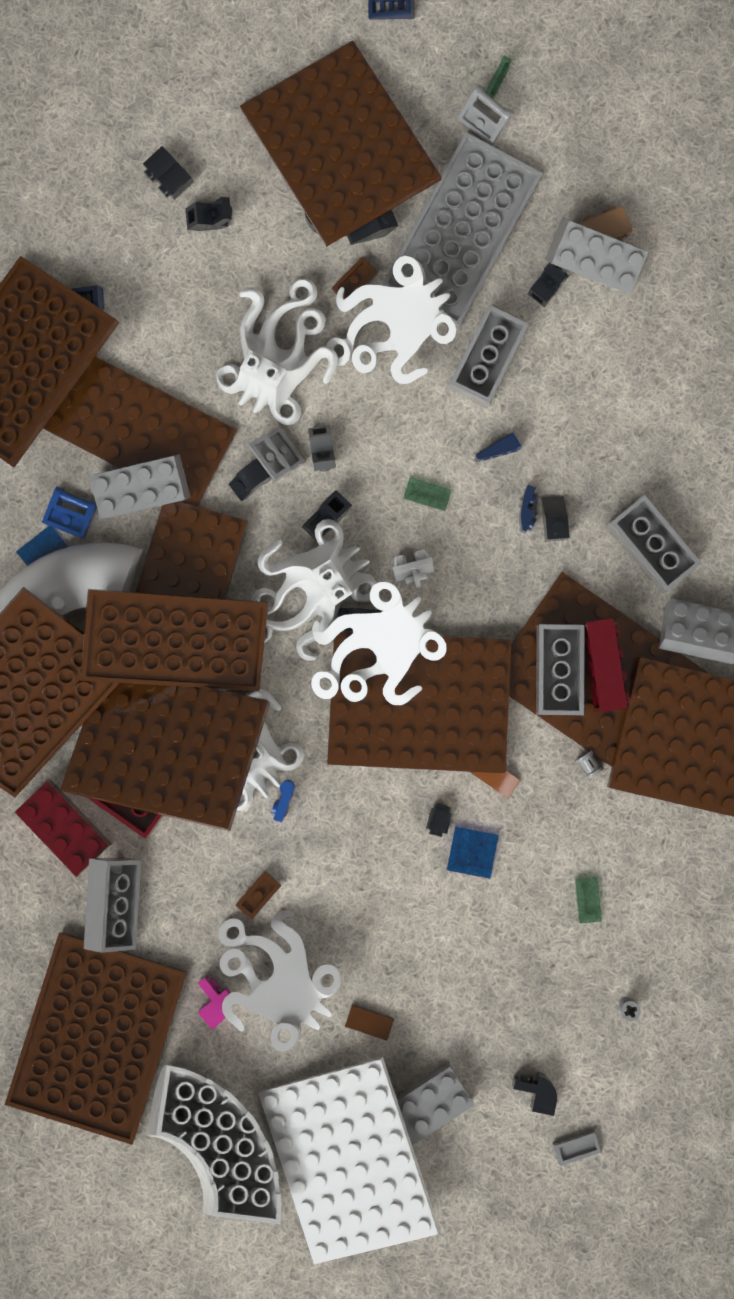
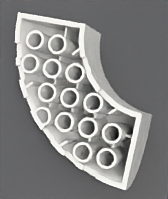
M106 542L86 543L56 550L24 567L1 588L0 612L22 587H25L69 620L82 612H86L88 589L130 592L143 549L126 544Z
M165 1065L160 1072L156 1084L147 1135L171 1143L190 1160L202 1186L203 1214L280 1224L281 1193L278 1181L279 1175L269 1143L254 1117L244 1108L239 1100L214 1081L183 1068Z

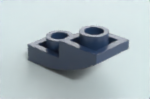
M531 485L526 486L520 505L519 525L520 532L523 534L527 530L532 531L536 522V518L533 517L535 511L527 508L528 506H533L537 497L534 494L536 488Z

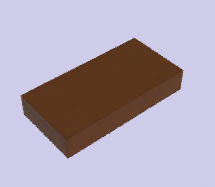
M352 1004L345 1027L387 1041L394 1018Z

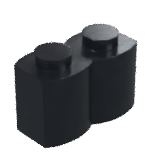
M163 146L143 163L146 169L144 174L152 182L156 180L161 185L158 188L166 198L171 196L175 200L194 183L191 176Z

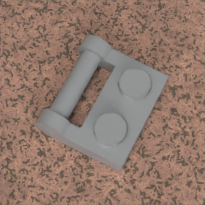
M478 85L457 119L488 144L492 145L514 112L509 108H504L486 94L484 88ZM479 99L500 115V120H497L476 103Z

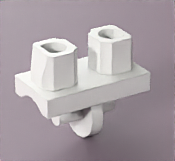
M424 549L414 553V562L407 563L405 555L394 557L393 572L396 582L405 580L406 584L414 582L416 588L421 587L420 581L427 579L428 573L434 572L432 557L429 558Z

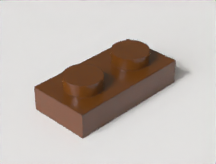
M361 257L338 280L331 290L337 295L339 289L343 287L345 291L344 299H346L356 289L367 285L378 274V271Z
M264 871L236 903V906L250 919H253L281 887V884Z

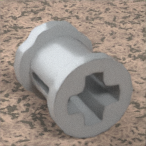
M592 750L575 760L586 772L587 779L592 778L604 769L593 757Z
M624 998L619 1002L618 1011L625 1020L635 1021L639 1018L641 1009L633 999ZM627 1005L633 1007L631 1014L627 1012Z

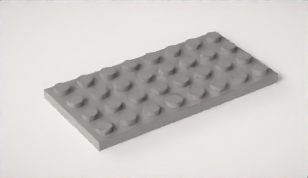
M467 132L462 137L441 176L442 180L437 183L396 260L403 256L415 258L424 269L426 276L425 285L436 279L441 278L443 280L433 294L435 297L442 294H450V297L442 305L441 309L453 318L457 328L461 326L543 175L542 172ZM406 263L402 267V271L406 276L411 277L413 275L414 269L411 264ZM393 264L382 286L402 288L404 286L399 284L393 275Z

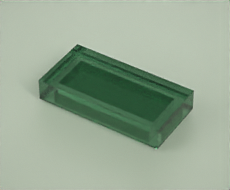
M505 55L485 92L493 99L511 65V58Z
M410 477L403 499L445 512L452 490Z
M597 876L575 878L579 923L602 922Z

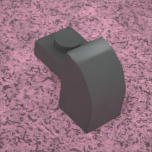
M330 425L308 428L314 471L325 472L331 470V468H336Z

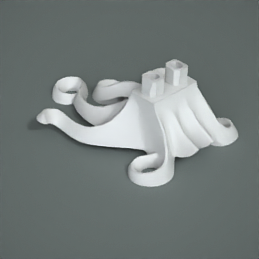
M403 256L396 260L393 266V275L396 281L404 287L364 285L356 289L346 299H344V288L341 287L339 289L336 303L340 311L347 312L367 298L373 299V305L364 309L353 320L346 339L332 338L328 341L326 346L331 347L333 350L337 344L342 345L344 348V355L338 357L337 366L346 364L352 357L354 367L361 373H368L374 369L377 363L376 353L396 350L398 356L391 365L392 377L398 383L408 384L428 372L427 368H420L406 375L403 373V366L420 349L430 334L440 344H447L453 341L456 335L455 322L449 314L441 309L442 305L450 297V294H442L437 297L433 294L443 280L441 278L436 279L425 285L426 276L421 264L413 257ZM406 263L413 266L414 272L411 277L406 276L402 271V267ZM379 320L389 326L391 333L387 341L365 343L354 350L356 334L363 325ZM444 322L449 327V332L445 336L438 332V327ZM364 351L371 354V362L369 364H363L361 360Z
M305 278L298 279L292 283L289 290L291 300L281 303L268 315L259 334L253 333V326L264 306V296L259 289L254 287H247L240 291V297H248L252 300V304L244 315L240 326L244 361L241 367L235 364H225L218 369L216 374L217 384L224 392L234 394L239 391H245L238 403L242 406L255 397L257 400L253 408L254 413L260 412L268 404L273 417L284 425L296 423L301 416L300 405L290 397L297 385L306 378L322 358H328L329 362L323 376V382L327 384L338 364L337 354L331 347H318L309 356H306L304 353L305 335L318 334L325 327V316L316 308L305 309L298 316L296 321V339L291 349H280L276 344L275 329L280 318L287 311L295 307L312 304L317 298L315 284ZM299 287H306L309 293L306 298L298 299L296 297V290ZM311 316L317 320V325L313 329H307L304 326V321L307 317ZM227 373H233L236 377L235 382L231 385H226L223 381ZM288 404L293 407L291 416L284 417L281 415L280 410L283 405Z
M326 519L317 524L315 538L319 546L308 552L295 555L276 564H270L268 562L269 557L279 550L283 544L282 540H277L265 548L259 555L258 567L265 575L273 576L285 572L286 579L277 593L268 588H261L255 591L251 601H260L262 596L270 595L273 597V604L268 607L267 614H271L280 608L287 594L295 587L302 588L307 595L304 608L295 617L286 621H266L267 633L265 634L264 643L270 640L273 630L288 631L298 628L309 622L316 615L322 616L319 628L320 632L323 633L336 620L342 600L350 595L359 603L371 602L370 592L368 594H361L358 590L359 586L363 583L370 584L371 589L377 583L372 575L358 572V570L369 564V561L350 560L360 548L356 546L347 549L342 548L344 540L343 531L334 520ZM326 528H332L336 534L332 540H325L322 533ZM312 630L301 636L296 645L299 656L307 661L317 659V654L311 652L308 648L309 644L316 641Z
M385 581L376 583L370 591L372 604L383 612L343 615L333 621L323 633L320 632L319 621L314 622L312 627L313 637L322 645L330 643L344 629H353V634L345 639L334 653L331 671L318 672L313 676L311 685L317 696L323 699L334 697L340 686V667L343 659L355 649L369 648L377 656L376 664L370 668L356 670L348 674L341 683L343 695L350 701H360L367 694L366 679L378 674H387L389 678L383 688V695L389 703L402 705L422 690L421 686H415L402 695L395 693L396 686L408 671L415 657L420 652L429 660H439L445 655L446 643L443 637L438 632L423 627L432 612L430 610L425 611L415 618L412 615L421 598L417 597L404 607L399 589L394 584ZM388 589L392 594L391 600H382L379 597L380 590ZM430 639L437 641L439 649L436 652H430L426 647ZM323 677L331 680V689L324 690L321 688L320 680ZM352 680H358L361 683L362 690L360 692H353L350 689Z
M264 689L248 691L246 696L268 700L271 708L278 711L281 710L279 703ZM265 722L242 792L244 801L238 805L237 811L246 809L252 803L255 788L265 798H268L269 793L265 780L268 779L275 786L280 787L281 780L277 775V771H291L297 768L304 758L303 749L296 743H286L281 747H277L270 736ZM288 749L296 753V759L292 763L286 762L283 758V753Z
M280 911L271 920L273 930L289 943L291 947V952L285 953L279 945L265 937L257 935L246 936L244 925L240 920L234 918L226 920L220 926L218 932L221 943L229 947L255 945L262 948L271 957L274 972L267 981H260L255 975L249 958L239 949L226 951L220 959L222 972L227 976H236L243 973L249 981L251 994L246 996L238 992L230 993L223 1001V1014L239 1031H244L245 1029L241 1020L233 1013L232 1008L234 1004H239L258 1015L270 1019L277 1024L273 1028L270 1037L272 1046L278 1051H287L299 1041L302 1023L313 1029H320L319 1024L311 1016V1011L314 1010L327 1017H331L330 1011L320 1001L337 992L341 985L340 972L332 965H322L314 972L312 980L310 979L303 941L293 929L282 921L284 918L294 916L292 911ZM237 927L239 929L238 937L232 940L229 939L227 935L228 929ZM232 958H239L241 961L240 967L237 970H231L229 968V961ZM325 974H331L334 977V982L330 987L323 986L322 980ZM282 1030H289L291 1033V1038L287 1043H281L279 1040V1034Z

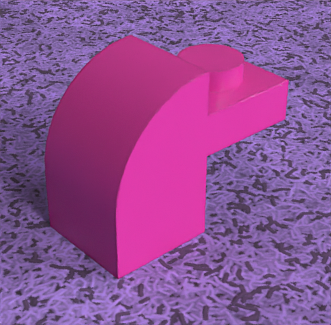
M205 975L199 980L198 985L210 998V1001L199 1009L198 1014L212 1030L225 1019L222 1004L225 997L231 992L228 987L220 992L218 990L220 988L218 982L213 977L209 978Z

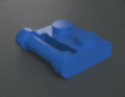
M57 486L41 523L84 539L97 510L96 502L94 500L90 502L64 492L63 488ZM60 499L86 509L85 516L59 506Z
M285 780L280 785L281 798L280 800H275L271 811L272 814H275L273 820L281 823L285 818L295 789V784L291 780Z

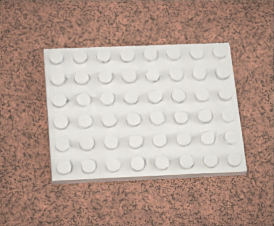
M383 1057L267 1088L258 1093L314 1264L439 1234L440 1229Z

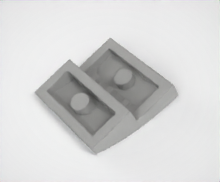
M280 427L267 435L260 436L247 445L273 481L286 476L306 462Z

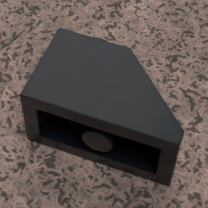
M392 209L348 234L347 237L350 245L382 238L392 232L398 226Z
M564 496L541 498L545 542L568 540L570 538L569 523Z

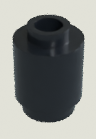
M434 803L426 825V829L430 830L429 834L442 837L443 833H448L453 814L451 813L452 807Z

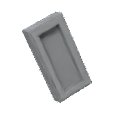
M595 1129L552 1143L560 1166L602 1153Z

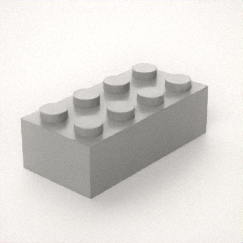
M562 217L545 260L556 266L631 294L649 252Z
M489 304L450 382L449 389L488 408L529 324Z
M180 454L89 476L100 519L190 498Z
M643 495L607 525L662 593L668 592L702 564L646 495Z
M671 598L664 610L659 649L734 665V612Z
M537 625L536 715H584V625Z
M125 857L89 858L84 949L101 953L136 950L141 860Z
M450 1062L396 1096L412 1145L475 1105L473 1098Z

